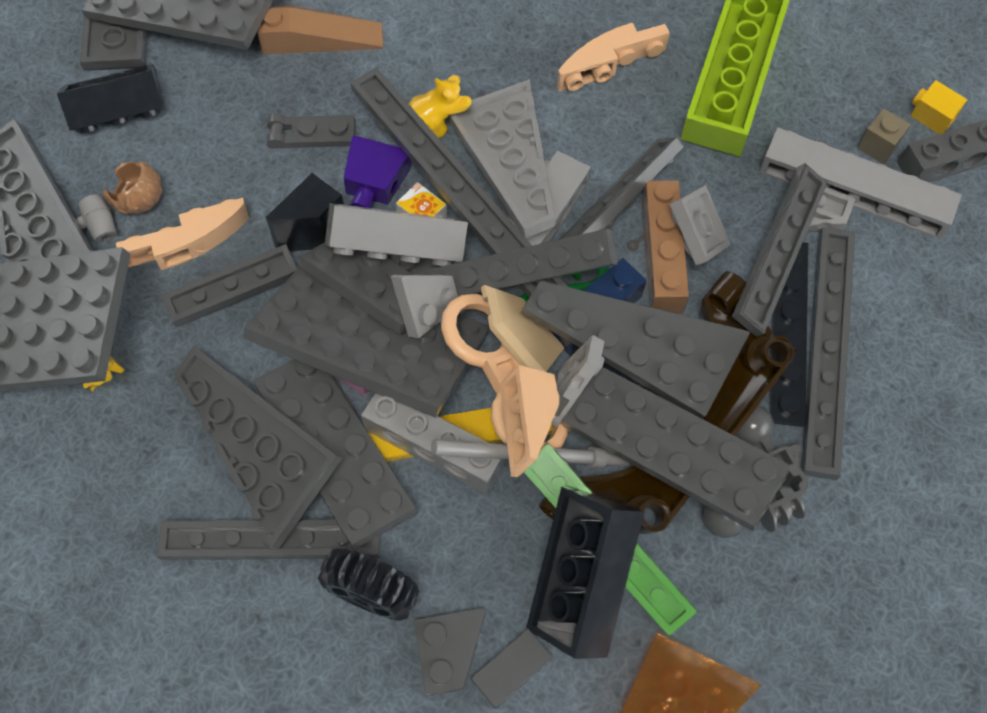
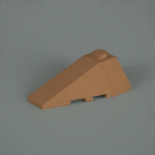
M272 4L258 29V37L263 54L383 49L382 23L297 4Z

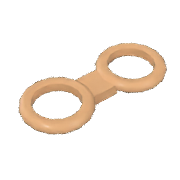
M460 295L450 301L443 311L441 331L446 344L455 356L469 365L481 367L497 394L492 403L491 420L496 435L507 445L500 383L520 364L503 344L498 350L485 353L475 350L465 343L459 335L456 326L457 315L463 310L469 309L483 311L488 315L491 313L489 304L483 300L482 295ZM562 421L557 427L552 425L550 439L544 442L543 446L549 442L553 448H562L568 435V429L563 427Z

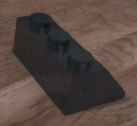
M154 64L65 85L57 93L69 130L78 129L80 134L97 130V124L108 121L111 126L126 123L129 121L128 116L140 114L141 118L151 117L159 114V109L164 107Z

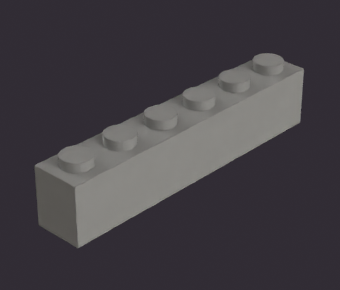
M778 127L759 171L790 184L797 167L806 163L827 182V188L856 198L853 205L854 208L940 240L951 227L962 194L951 191L946 187L934 185L916 176L904 174L888 168L886 165L871 162L853 153L838 150L823 142H816L793 131H786Z

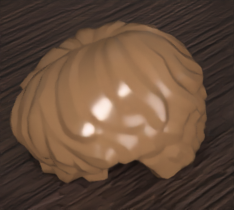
M123 162L115 168L119 184L114 193H110L108 189L103 191L105 200L120 213L140 214L149 211L158 203L162 194L161 179L155 169L146 162Z

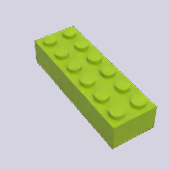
M725 0L680 140L735 156H741L790 0Z

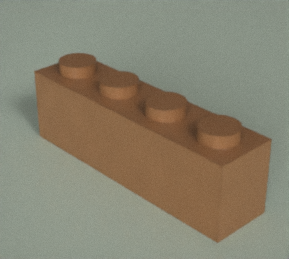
M646 181L642 197L649 306L672 313H683L689 298L684 237L680 227L672 219V208L670 206V203L680 198L679 181Z

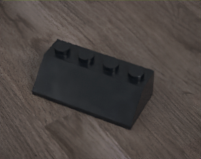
M561 487L526 629H529L532 633L574 659L607 658L645 512L619 500L569 487Z

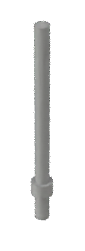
M433 440L431 444L432 455L509 459L508 448L505 444ZM589 447L587 450L554 448L567 463L586 464L589 468L603 469L606 465L628 466L630 464L601 447Z

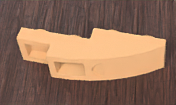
M629 23L591 40L578 49L558 70V91L567 89L569 91H576L584 84L595 81L604 83L611 79L612 76H615L617 64L625 66L641 57L648 56L653 58L659 56L667 48L670 34L668 28L663 24L637 32L633 23Z
M243 198L236 200L228 199L217 205L194 208L189 212L179 214L181 226L165 227L158 232L143 236H131L124 241L116 242V247H123L130 253L128 267L156 260L160 270H164L192 260L213 249L234 234L250 217Z

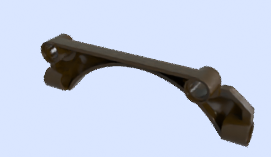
M725 271L702 300L703 320L749 331L732 317L746 285V282L739 275ZM769 325L765 333L757 337L750 332L703 420L736 436L794 358L792 343L783 336L771 337L773 333ZM768 348L776 354V362L770 358ZM636 466L611 474L579 476L596 495L619 500L643 512L646 507L650 508L655 514V523L653 526H650L643 517L639 534L644 535L663 531L668 527L690 497ZM544 497L539 507L553 520L556 508Z

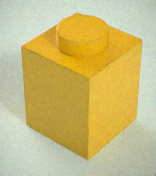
M935 80L928 90L922 88L912 101V104L916 107L911 117L938 134H942L958 117L968 99Z

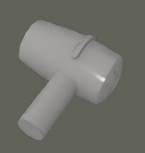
M94 194L80 200L78 205L81 216L75 218L81 230L88 228L95 242L99 244L115 238L118 234L112 217V211L107 206L103 196Z

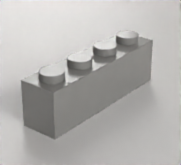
M558 150L551 160L546 159L544 161L554 209L555 227L526 238L532 246L552 240L589 182L591 167ZM509 215V216H508L509 220H510V221L516 226V228L519 230V228L517 227V225L515 224V222L513 221V219H512L511 216Z
M330 203L325 244L329 247H334L333 253L341 255H353L354 250L367 251V257L387 259V254L400 255V261L419 263L421 257L432 259V264L446 266L452 264V261L463 262L468 222L460 219Z

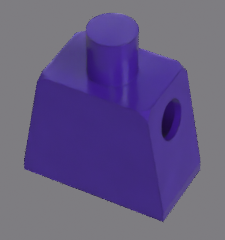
M356 135L352 136L344 172L346 194L354 196L350 206L370 208L373 201L389 205L412 167L411 159L400 147Z

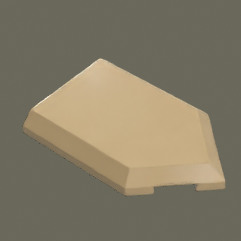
M483 285L481 287L483 300L488 302L491 313L487 316L490 330L520 365L547 372L563 351L564 346L548 328L521 313L526 304L523 298Z

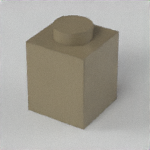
M883 108L868 127L857 149L885 164L901 143L911 124Z

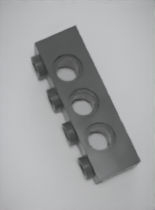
M987 120L910 143L897 164L904 174L916 176L929 183L987 165Z

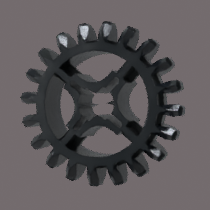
M333 549L323 561L318 580L323 588L327 589L329 593L334 594L337 598L389 620L401 621L407 619L410 612L413 611L417 602L416 598L419 593V587L412 581L411 577L405 576L402 571H398L391 565H387L368 555L348 549Z

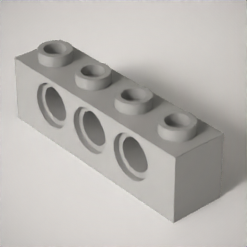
M375 393L361 415L367 432L488 495L504 467L505 459L432 455L431 444L433 440L488 442L438 416L436 418L398 403L388 396H381Z

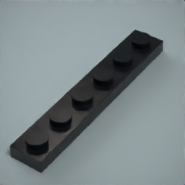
M803 242L772 314L771 331L773 333L771 337L783 336L787 338L794 347V358L769 391V413L772 415L774 424L803 427L806 424L809 245L806 242ZM771 350L770 358L776 362V354Z

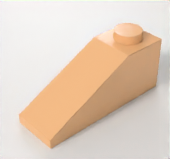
M517 365L500 383L510 473L513 477L521 475L537 460L559 406V392L557 391L555 374L522 365Z

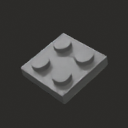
M706 185L670 203L672 219L680 227L685 239L686 252L693 258L695 265L709 261L731 245Z

